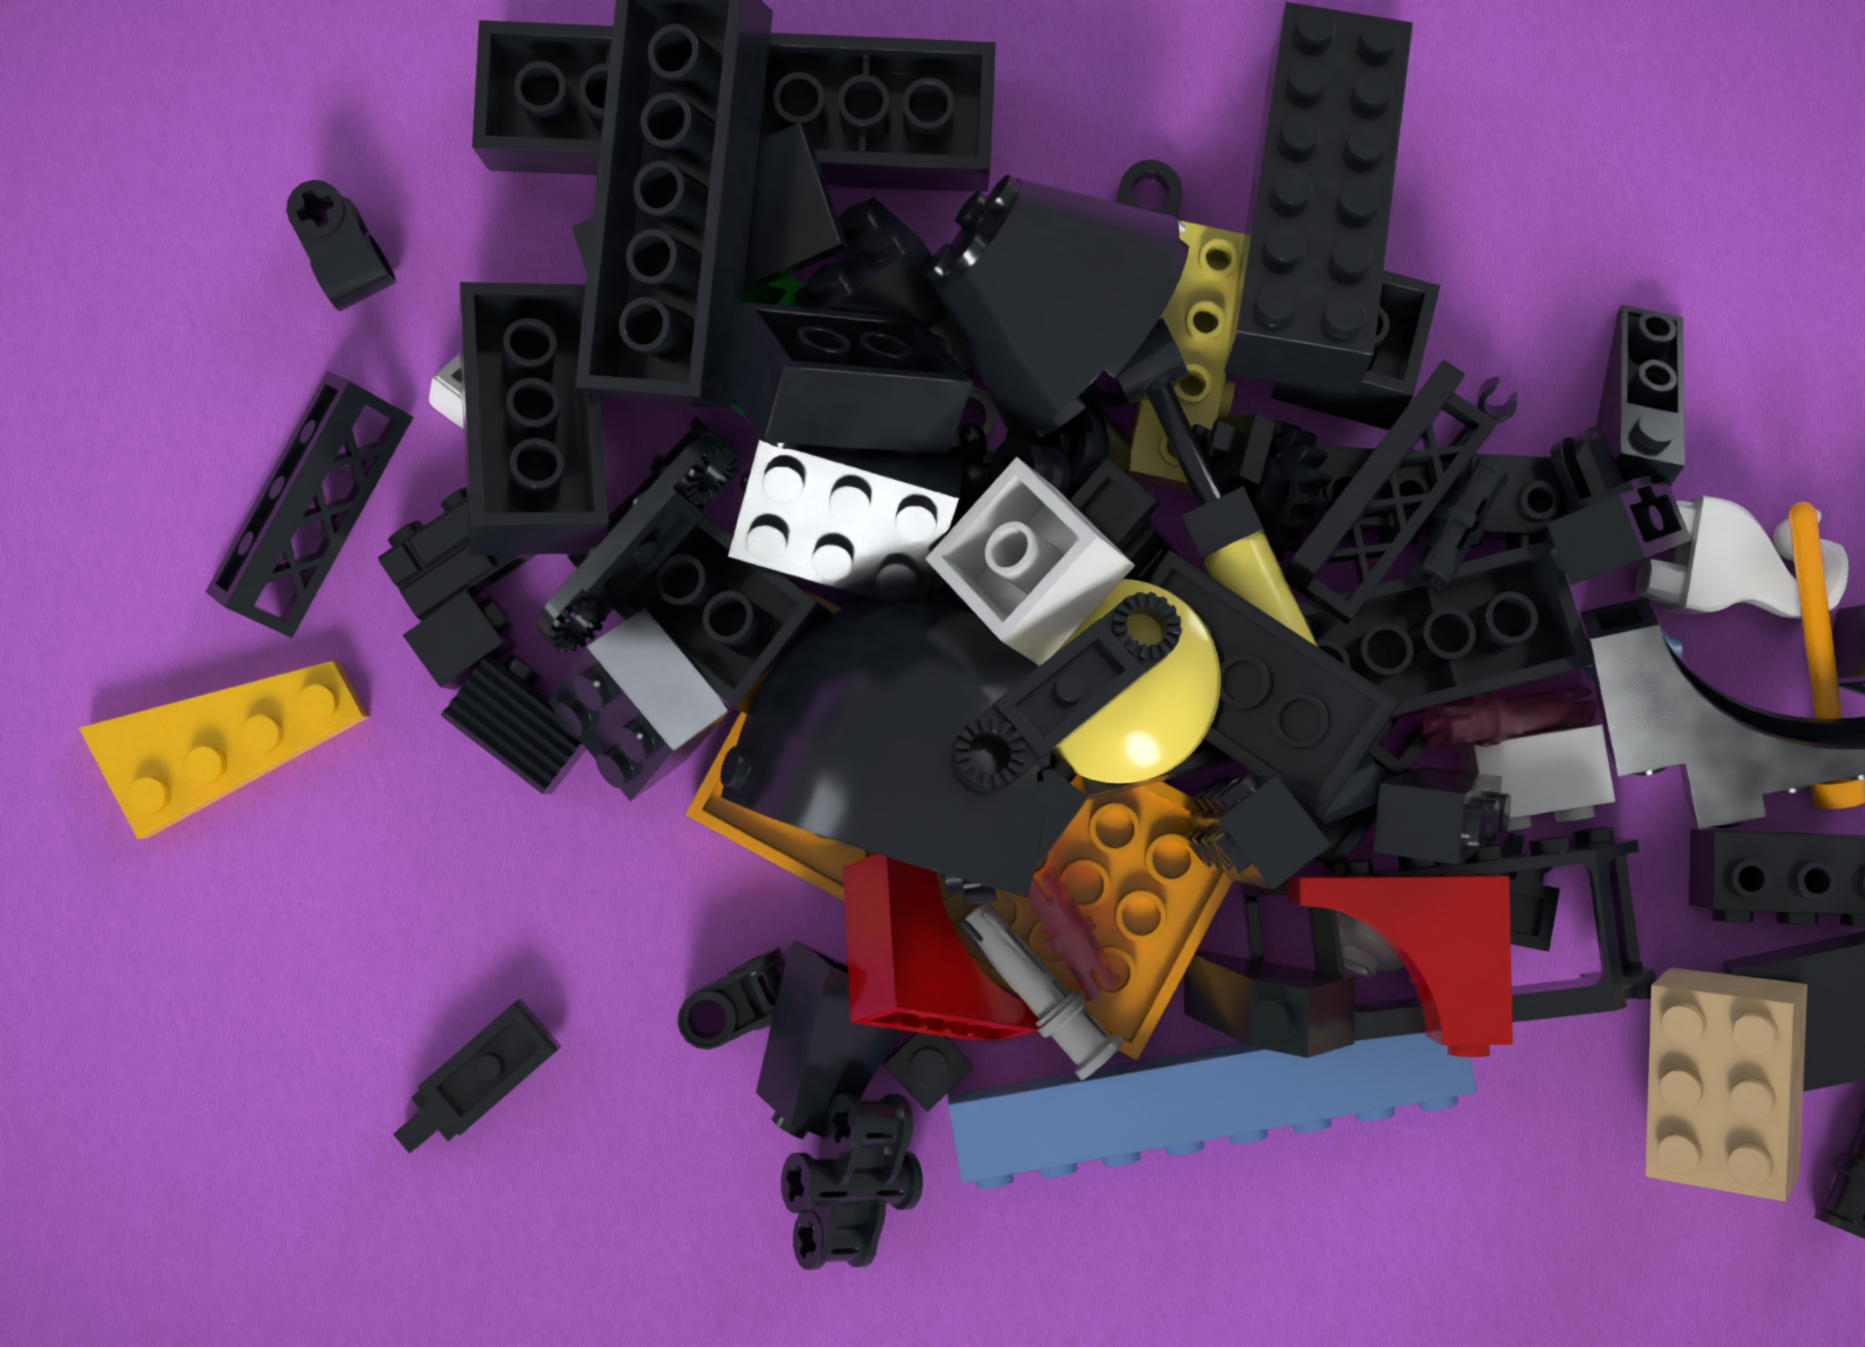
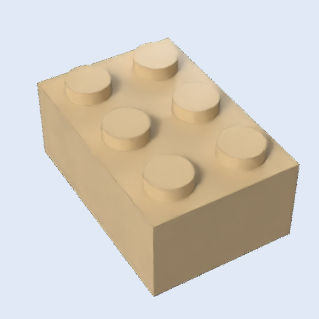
M1669 967L1651 985L1645 1177L1783 1202L1787 1201L1800 1177L1807 984Z

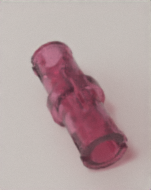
M1054 867L1042 873V877H1040L1053 899H1048L1035 877L1032 879L1028 900L1051 936L1046 940L1053 953L1060 951L1082 989L1083 995L1087 998V1001H1090L1102 995V988L1090 969L1096 971L1107 991L1113 989L1123 979L1120 974H1117L1092 931L1096 928V925L1091 916L1083 917L1060 878L1058 869Z

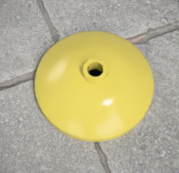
M1122 579L1055 652L1057 653L1095 621L1101 619L1121 603L1126 597L1135 595L1136 592H1143V594L1153 592L1160 598L1164 596L1168 599L1167 603L1171 606L1174 604L1177 609V616H1181L1180 626L1182 633L1178 644L1169 656L1051 752L1072 767L1075 773L1091 780L1106 783H1135L1149 780L1170 771L1182 763L1199 746L1207 734L1218 708L1221 689L1220 663L1214 641L1208 629L1195 611L1182 599L1161 587L1142 581ZM1134 614L1128 617L1126 626H1128L1129 630L1127 633H1131L1133 641H1139V645L1147 644V647L1151 644L1157 645L1161 641L1162 633L1160 626L1152 617L1145 614Z

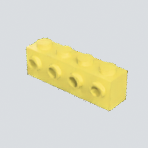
M1180 221L1187 228L1183 234L1179 232V238L1189 246L1188 257L1176 289L1160 318L1163 317L1190 376L1177 382L1173 389L1191 427L1194 424H1199L1212 430L1213 423L1217 417H1228L1234 396L1235 382L1225 380L1226 373H1224L1245 234ZM1142 399L1138 401L1129 439L1131 463L1128 475L1137 483L1193 494L1150 400Z

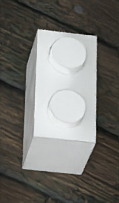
M1602 725L1578 726L1457 746L1461 771L1502 776L1501 793H1509L1511 796V810L1507 831L1532 827L1530 815L1554 812L1555 822L1581 820L1595 817L1593 805L1615 802Z

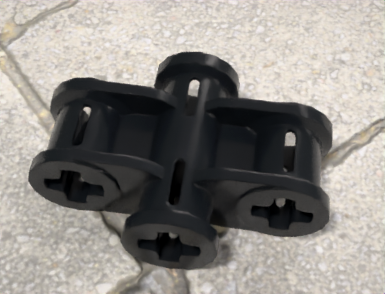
M838 1094L832 1100L828 1109L827 1120L820 1140L819 1159H813L806 1152L791 1153L787 1157L781 1174V1192L787 1209L792 1213H799L794 1224L793 1248L795 1257L804 1270L820 1269L825 1262L846 1261L852 1267H867L872 1263L876 1255L878 1241L885 1221L886 1204H891L897 1210H911L918 1204L923 1188V1173L916 1155L906 1151L913 1132V1115L910 1104L901 1094H887L880 1101H859L858 1097L853 1094Z

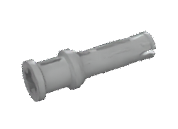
M990 902L981 903L956 926L985 956V959L1039 1018L1035 1022L1039 1027L1037 1029L1044 1038L1051 1036L1077 1065L1075 1073L1081 1080L1087 1078L1100 1068L1123 1045L1125 1041L1118 1033L1110 1035L1085 1007L1087 998L1081 991L1077 993L1074 988L1068 991L1045 967V964L1021 937L1003 920Z

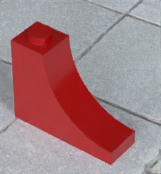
M870 851L869 857L843 867L851 1023L993 1044L1038 1031L1039 1027L1035 1022L1039 1018L1033 1013L1027 1003L995 984L977 966L960 942L944 906L937 872Z
M1492 873L1292 875L1288 878V902L1299 906L1321 907L1340 911L1372 929L1392 948L1406 967L1415 984L1423 1010L1426 1037L1441 1045H1447L1448 1055L1486 1057L1490 1056V1045H1513L1509 876Z

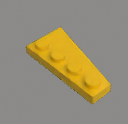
M329 661L79 727V730L137 839H148L367 719L369 715L341 663Z

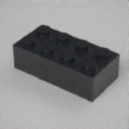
M460 282L458 324L469 556L587 554L594 544L606 537L609 520L600 395L575 387L586 284Z

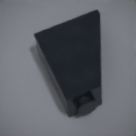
M794 940L788 950L756 1094L775 1110L771 1120L785 1132L799 1139H804L808 1132L822 1137L828 1109L832 1100L838 1094H853L860 1099L902 1030L851 1023L848 965L802 942Z

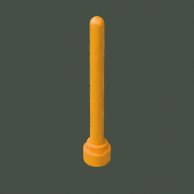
M1800 501L1791 506L1788 518L1814 718H1843L1817 512L1811 503ZM1844 778L1809 786L1811 803L1818 808L1842 809L1865 803V779L1851 780Z

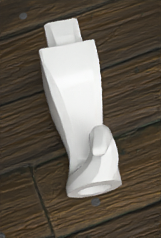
M1704 495L1688 501H1676L1692 541L1673 547L1671 563L1652 559L1643 561L1638 570L1635 588L1637 595L1648 597V599L1658 603H1664L1663 611L1678 614L1703 615L1725 609L1735 603L1743 602L1753 604L1780 617L1802 619L1797 580L1787 570L1780 557L1781 555L1785 559L1794 562L1789 518L1783 520L1775 528L1772 543L1766 531L1755 517L1737 503ZM1816 510L1817 520L1819 523L1821 519V512ZM1820 539L1829 611L1837 607L1846 589L1849 571L1848 557L1842 545Z

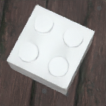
M1018 457L1011 462L925 558L1003 643L1038 665H1042L1052 657L1135 566L1058 489Z

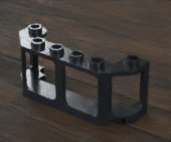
M1613 827L1573 831L1574 843H1570L1569 836L1529 840L1530 852L1505 855L1504 844H1490L1460 864L1398 856L1399 867L1377 870L1373 869L1372 859L1332 863L1333 874H1495L1582 864L1589 873L1601 971L1582 973L1580 978L1512 986V1023L1616 1011L1627 1007L1626 999L1651 998V985L1656 981L1655 969L1644 967L1640 960L1627 867V854L1639 852L1638 839L1614 838ZM1288 879L1274 890L1240 882L1249 956L1252 960L1265 962L1257 897L1288 895ZM1308 906L1316 970L1344 975L1336 910ZM1419 997L1355 1004L1354 1041L1425 1033V1021Z

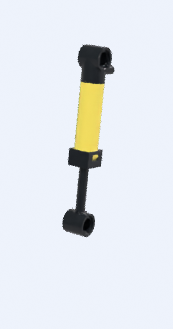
M1161 317L1142 345L1116 377L1129 405L1142 399L1150 400L1199 507L1181 516L1210 577L1317 646L1268 543L1264 529L1244 487H1240L1226 495H1223L1173 389L1177 382L1190 376L1163 317ZM1369 751L1322 818L1325 825L1378 802L1379 786L1383 781Z

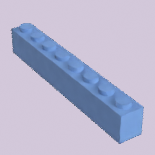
M1426 1033L1354 1041L1353 1045L1310 1058L1251 1047L1245 1043H1236L1100 1067L1083 1080L1075 1072L952 1093L948 1094V1108L961 1183L975 1181L976 1188L991 1189L1014 1182L1013 1174L1039 1170L1040 1177L1053 1178L1076 1172L1078 1170L1077 1163L1102 1159L1103 1165L1110 1167L1132 1164L1141 1160L1140 1152L1166 1148V1154L1168 1155L1195 1153L1205 1148L1204 1140L1229 1136V1141L1232 1144L1253 1143L1266 1139L1268 1137L1267 1129L1292 1125L1293 1131L1297 1133L1321 1131L1332 1126L1330 1118L1355 1114L1357 1121L1367 1122L1393 1117L1395 1115L1394 1107L1419 1103L1421 1110L1446 1109L1459 1104L1457 1096L1477 1093L1471 1057L1448 1055L1447 1045H1441L1426 1037Z

